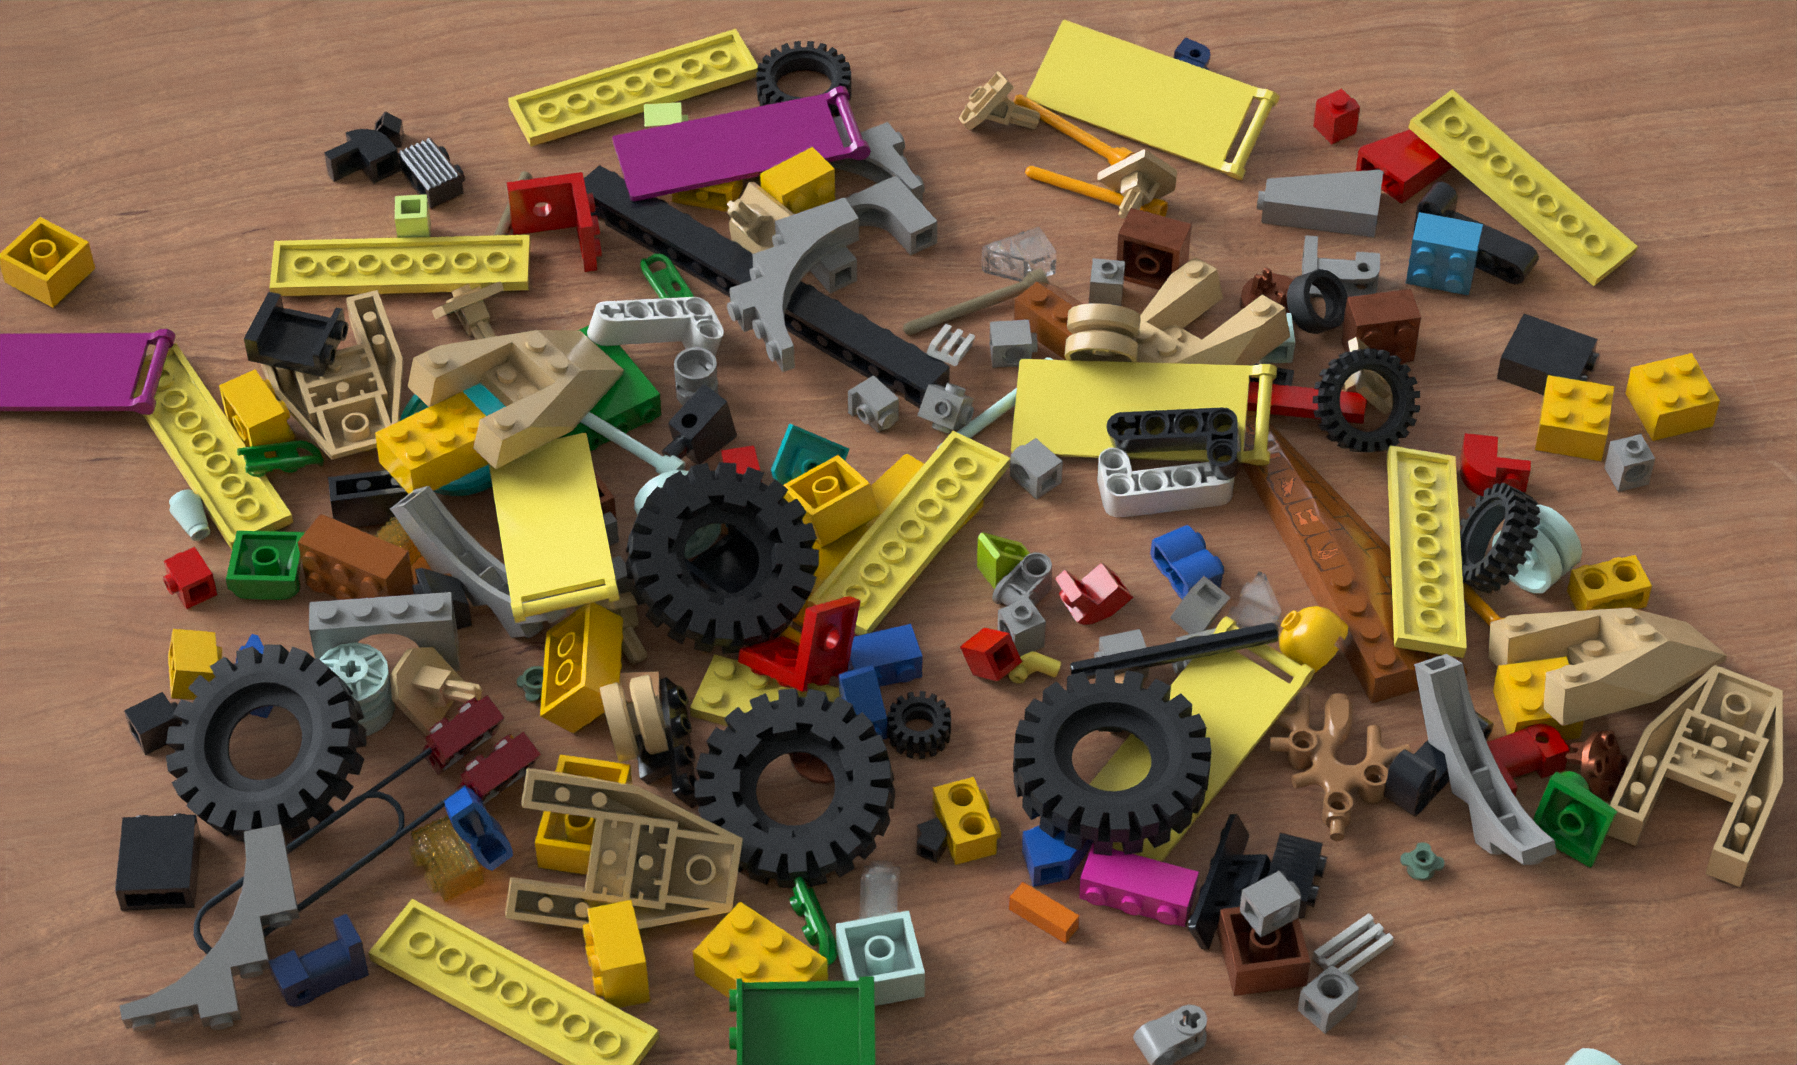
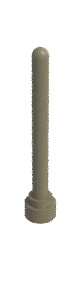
M1041 268L1030 271L1026 277H1023V281L907 322L903 326V331L907 335H912L1018 297L1035 282L1049 284L1047 276Z

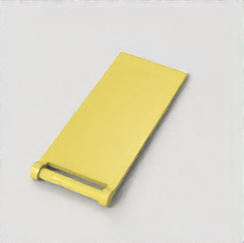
M1067 20L1061 22L1026 96L1048 110L1220 171L1237 180H1242L1246 172L1244 166L1271 108L1276 106L1280 99V96L1274 91L1248 85ZM1253 99L1260 100L1261 103L1233 163L1224 162Z
M1021 359L1018 371L1011 452L1013 453L1017 447L1026 445L1037 438L1056 456L1099 458L1103 450L1114 448L1107 433L1106 425L1109 418L1115 413L1223 407L1232 410L1238 419L1241 430V463L1265 466L1270 463V452L1267 451L1272 382L1273 379H1276L1277 367L1271 364L1247 366ZM1250 377L1259 379L1254 450L1244 451ZM1227 424L1221 425L1217 431L1225 432L1232 426ZM1189 426L1183 432L1193 433L1198 427ZM1155 428L1150 434L1158 435L1163 432L1164 428ZM1207 450L1127 453L1129 459L1209 462ZM1224 455L1218 458L1217 461L1228 462L1232 457Z
M581 433L555 439L497 469L489 464L515 623L526 621L525 617L609 599V602L620 600L587 434ZM606 584V585H604V586H599V587H595V588H590V589H586V590H581V591H577V592H572V593H568V594H563V595H559V596H554V597H550V598H545V599H541V600H536V601H532V602L523 603V602L530 601V600H535V599H539V598H544V597H548V596H553V595H557V594H562V593H566V592H571V591H575V590H580V589H584V588H589V587H593V586H598V585Z
M1225 616L1213 634L1241 628L1236 626V621ZM1267 644L1246 649L1294 677L1290 684L1237 651L1195 658L1189 662L1171 684L1170 700L1181 693L1193 704L1191 716L1200 714L1207 727L1206 737H1210L1212 753L1205 801L1198 814L1192 813L1191 824L1181 834L1171 829L1170 841L1156 848L1145 838L1143 852L1134 853L1135 855L1161 862L1164 861L1299 691L1311 681L1315 672L1313 668L1306 664L1301 666ZM1131 733L1089 785L1105 791H1121L1139 784L1147 776L1151 768V755L1145 743ZM1113 842V849L1123 851L1121 842Z

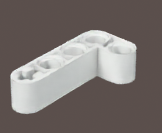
M698 297L600 302L595 307L587 331L591 341L604 346L682 341L685 349L694 347L704 348L712 352L714 356H716L724 334L723 327L711 305Z
M1107 448L1099 455L1097 483L1106 513L1113 517L1123 518L1227 504L1233 495L1234 477L1228 480L1217 478L1213 474L1209 462L1132 471L1129 457L1125 451L1118 448Z

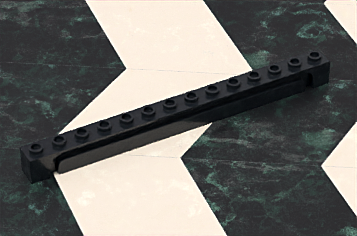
M601 165L584 178L586 192L593 193L595 212H591V215H597V217L600 216L605 219L606 226L654 254L667 256L673 265L730 297L731 287L752 281L750 269L753 268V253L743 248L739 243L727 239L713 228L701 224L689 214L682 213L662 199L653 197L631 201L625 180L616 172L609 171ZM800 281L791 294L784 318L788 332L863 376L870 378L874 375L892 393L898 390L905 394V400L920 408L928 385L939 384L946 387L947 383H949L950 366L939 359L929 356L915 344L906 342L894 335L890 330L873 323L864 315L852 311L842 305L840 301L819 292L814 286Z

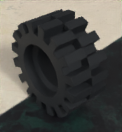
M920 691L919 697H915L914 692L907 693V700L902 695L898 697L897 704L894 702L891 704L890 712L888 711L887 734L888 738H890L891 746H896V752L901 755L906 750L907 757L912 759L914 753H919V759H925V753L929 752L931 757L937 755V748L942 752L946 748V743H949L951 734V711L949 707L946 708V702L943 699L937 702V695L931 693L929 698H926V691ZM915 719H924L931 722L933 726L928 730L914 731L906 727V723Z

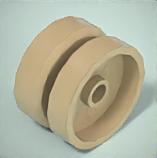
M1092 303L1072 307L1068 311L1067 328L1072 335L1066 339V360L1137 362L1138 344L1133 339L1140 334V314L1132 309L1111 304Z
M649 674L631 679L629 687L633 702L627 703L623 687L618 683L600 687L619 763L638 758L637 735H642L646 751L651 755L669 750L664 732L666 723L659 696H655Z

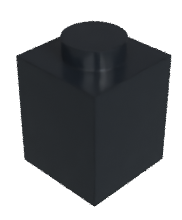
M163 692L124 710L129 730L145 755L167 745L169 727H181V721L173 715L178 706L177 702L170 703Z

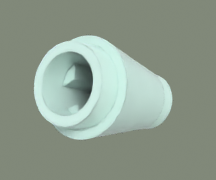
M190 489L182 490L173 495L169 501V511L193 541H200L210 534V529L201 497Z

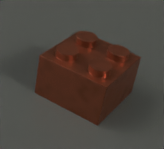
M1130 208L1118 233L1117 260L1125 261L1124 281L1160 290L1170 275L1189 261L1192 224Z
M1404 289L1347 297L1341 339L1344 351L1350 352L1348 341L1357 337L1370 349L1385 350L1390 352V356H1398L1402 359L1400 364L1414 361L1421 315L1412 290Z
M1240 907L1221 909L1218 937L1234 996L1307 986L1311 962L1299 918L1260 937L1240 912Z

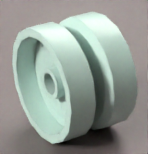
M1540 504L1536 505L1540 508V513L1537 515L1540 518V524L1534 528L1538 530L1537 538L1531 539L1529 542L1534 546L1531 552H1525L1524 557L1527 560L1524 565L1518 563L1517 568L1519 572L1516 576L1509 575V579L1514 584L1531 593H1544L1561 576H1564L1577 565L1582 556L1581 543L1574 528L1558 512ZM1500 532L1494 536L1492 547L1497 541Z

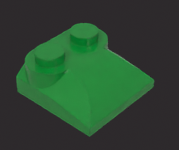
M236 531L226 576L227 589L242 599L286 600L294 597L300 590L299 575L302 564L298 541L305 532Z
M1556 771L1548 782L1533 821L1555 841V847L1558 850L1591 868L1597 859L1617 811L1591 793L1586 780L1578 773L1572 771L1558 773Z

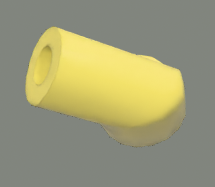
M1031 651L1020 656L1022 663L1010 671L1008 676L1014 683L1025 682L1028 675L1035 671L1055 678L1059 672L1061 661Z

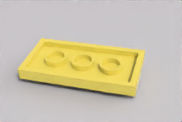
M714 654L690 706V716L727 726L725 717L737 707L744 713L752 709L749 700L765 693L769 702L779 700L778 690L794 688L783 687L778 684V680L767 675L755 674L751 671L750 667L739 663L737 660ZM809 683L807 691L797 690L799 697H806L808 689L826 692L830 702H834L837 696L839 697V688L830 685L818 686L814 683Z

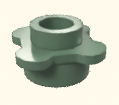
M530 667L525 670L523 675L517 678V686L523 688L526 693L525 698L529 702H537L542 696L544 667Z
M1424 842L1418 843L1416 849L1410 853L1404 852L1400 859L1401 864L1407 866L1408 874L1420 881L1432 878L1435 871L1442 870L1445 864L1444 859L1436 856L1431 851V846Z

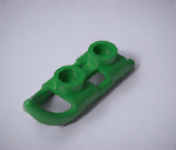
M653 254L648 258L641 259L640 267L644 276L657 293L659 299L695 297L667 256ZM659 261L666 264L665 269L654 273L648 267ZM678 282L681 290L675 291L672 284Z
M289 441L237 448V455L244 456L246 473L254 477H262L267 472H272L273 469L280 468L284 472L293 473L299 468L305 467V465L317 464L320 467L324 465V458L320 450L315 445L306 441ZM297 448L305 449L313 456L300 457ZM276 451L277 457L266 458L264 455L265 452Z
M802 877L795 878L794 896L789 898V901L799 917L804 915L806 917L807 925L802 927V931L812 947L819 943V954L827 959L828 966H830L838 955L836 939L812 887L808 889Z

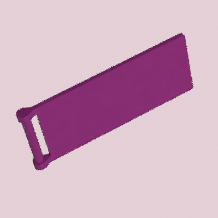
M843 86L835 87L825 94L614 135L612 137L631 201L760 176V173L811 147L827 162L847 158L863 160L868 158L871 153L868 142L862 138L850 107L848 90ZM828 104L838 107L851 141V145L844 148Z
M159 329L152 333H0V411H135L142 415H151L156 407V400L154 398L169 348L173 347L176 336L169 329ZM149 344L155 345L142 394L133 399Z

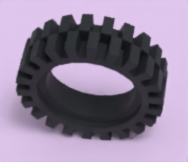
M795 41L794 48L790 49L788 43L781 45L782 52L777 48L772 49L771 57L765 55L762 58V63H759L757 67V98L760 101V106L805 98L785 94L776 85L782 76L803 70L816 71L830 79L832 82L830 88L822 94L828 93L835 87L843 86L847 88L851 100L850 64L846 62V57L843 54L837 56V49L832 47L827 51V44L820 43L818 48H814V41H807V47H801V41ZM828 104L832 117L833 114L837 117L840 116L838 107Z
M1370 348L1352 350L1351 352L1340 354L1338 359H1332L1327 363L1330 366L1328 369H1322L1319 376L1323 377L1322 381L1316 382L1314 389L1319 390L1318 396H1313L1312 403H1318V410L1313 412L1315 418H1321L1322 423L1318 424L1321 431L1329 433L1326 437L1331 442H1338V447L1350 449L1352 452H1375L1388 450L1387 447H1390V445L1396 446L1400 443L1399 438H1406L1409 435L1408 426H1415L1417 419L1412 418L1413 413H1419L1420 405H1415V398H1420V391H1414L1413 385L1418 384L1415 377H1409L1407 373L1411 369L1408 365H1401L1402 359L1398 356H1390L1388 351ZM1364 369L1381 375L1389 384L1393 395V406L1387 421L1381 427L1370 432L1360 431L1350 425L1340 408V394L1346 380L1352 374Z
M1497 483L1493 485L1492 489L1487 488L1484 491V497L1479 495L1475 499L1476 507L1470 505L1466 511L1469 514L1467 520L1462 518L1460 521V525L1463 526L1460 531L1463 582L1486 593H1491L1492 590H1500L1501 584L1507 585L1510 582L1509 575L1516 576L1519 572L1517 568L1518 563L1524 565L1527 560L1524 557L1525 552H1531L1534 546L1529 542L1531 539L1537 538L1538 530L1534 528L1540 524V518L1537 517L1540 513V508L1536 506L1538 504L1533 497L1505 483H1501V485ZM1504 520L1503 527L1497 541L1495 542L1494 546L1489 551V553L1485 556L1486 549L1492 535L1494 534L1495 530L1500 525V523Z

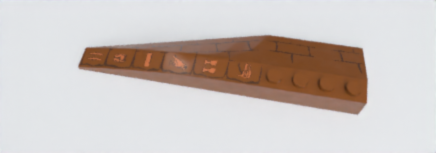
M1247 410L1244 451L1254 450L1256 411ZM1269 422L1267 451L1270 452V463L1265 466L1242 463L1318 606L1328 608L1348 625V634L1345 640L1339 636L1337 641L1370 703L1373 704L1419 690L1414 664L1441 656L1442 654L1394 647L1390 547ZM1451 656L1459 662L1463 663L1460 657ZM1463 664L1465 676H1467L1468 671L1465 665Z

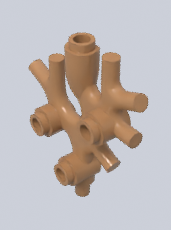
M1300 693L1296 696V712L1294 714L1282 712L1274 722V724L1291 732L1290 736L1287 738L1270 737L1269 750L1287 752V760L1294 768L1305 769L1312 765L1311 769L1306 772L1291 775L1292 785L1294 789L1315 784L1324 790L1322 821L1330 829V839L1342 841L1345 838V827L1349 825L1353 806V799L1349 792L1353 788L1358 787V793L1364 801L1368 803L1381 801L1384 798L1388 774L1387 767L1392 764L1402 750L1406 749L1411 753L1412 750L1408 744L1392 749L1384 748L1381 745V727L1370 725L1367 727L1366 758L1357 765L1342 764L1336 759L1335 750L1346 741L1350 734L1353 722L1352 702L1345 694L1335 693L1330 695L1324 704V729L1314 731L1310 728V695Z

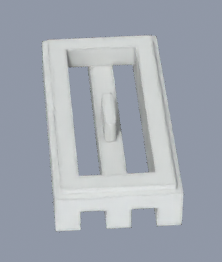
M945 324L930 343L927 354L957 366L972 347L975 335L969 334L967 338L962 337L963 330L957 329L955 333L950 332L952 326ZM947 339L948 342L944 345V347L942 348L941 352L938 351V349L941 347V345H942V344L945 342V340ZM959 344L960 347L956 350L953 357L948 355L952 348Z
M1368 913L1315 950L1313 959L1326 970L1330 965H1337L1345 958L1356 953L1359 948L1373 938H1376L1378 941L1338 968L1340 972L1350 975L1393 945L1394 937L1390 933L1385 934L1383 932L1384 927L1380 923L1375 924L1373 922L1374 918Z

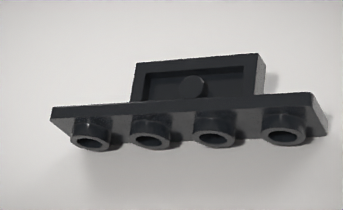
M665 677L660 680L662 711L666 723L664 732L669 750L651 755L646 751L642 735H637L639 776L646 784H650L671 774L674 795L693 808L698 805L695 798V781H697V778L695 777L693 764L695 762V753L691 747L690 739L692 726L688 719L686 707L688 696L681 686H677Z
M1229 814L1226 825L1221 830L1217 850L1211 858L1208 875L1204 885L1200 888L1199 899L1194 913L1189 919V931L1201 949H1210L1220 920L1221 909L1240 907L1242 890L1268 877L1271 867V860L1267 854H1243L1249 839V833L1238 814Z

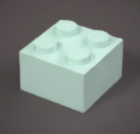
M909 911L836 924V948L844 981H859V976H874L875 1006L925 997V971Z

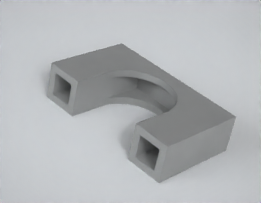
M896 175L846 198L859 218V227L875 226L888 231L910 255L937 243V220ZM845 246L819 261L810 271L829 293H833L857 281V259Z
M451 592L310 602L309 632L315 659H320L328 650L341 644L358 642L363 638L376 634H397L411 639L419 648L433 647L455 671H460L459 638Z

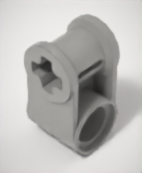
M1037 552L1025 556L997 584L992 596L993 601L997 604L1003 603L1009 606L1029 597L1035 606L1052 588V562L1050 558L1043 553Z
M1181 1006L1179 1009L1157 1020H1152L1142 1025L1134 1033L1133 1039L1150 1065H1172L1176 1061L1200 1051L1205 1046L1207 1016L1198 1006Z

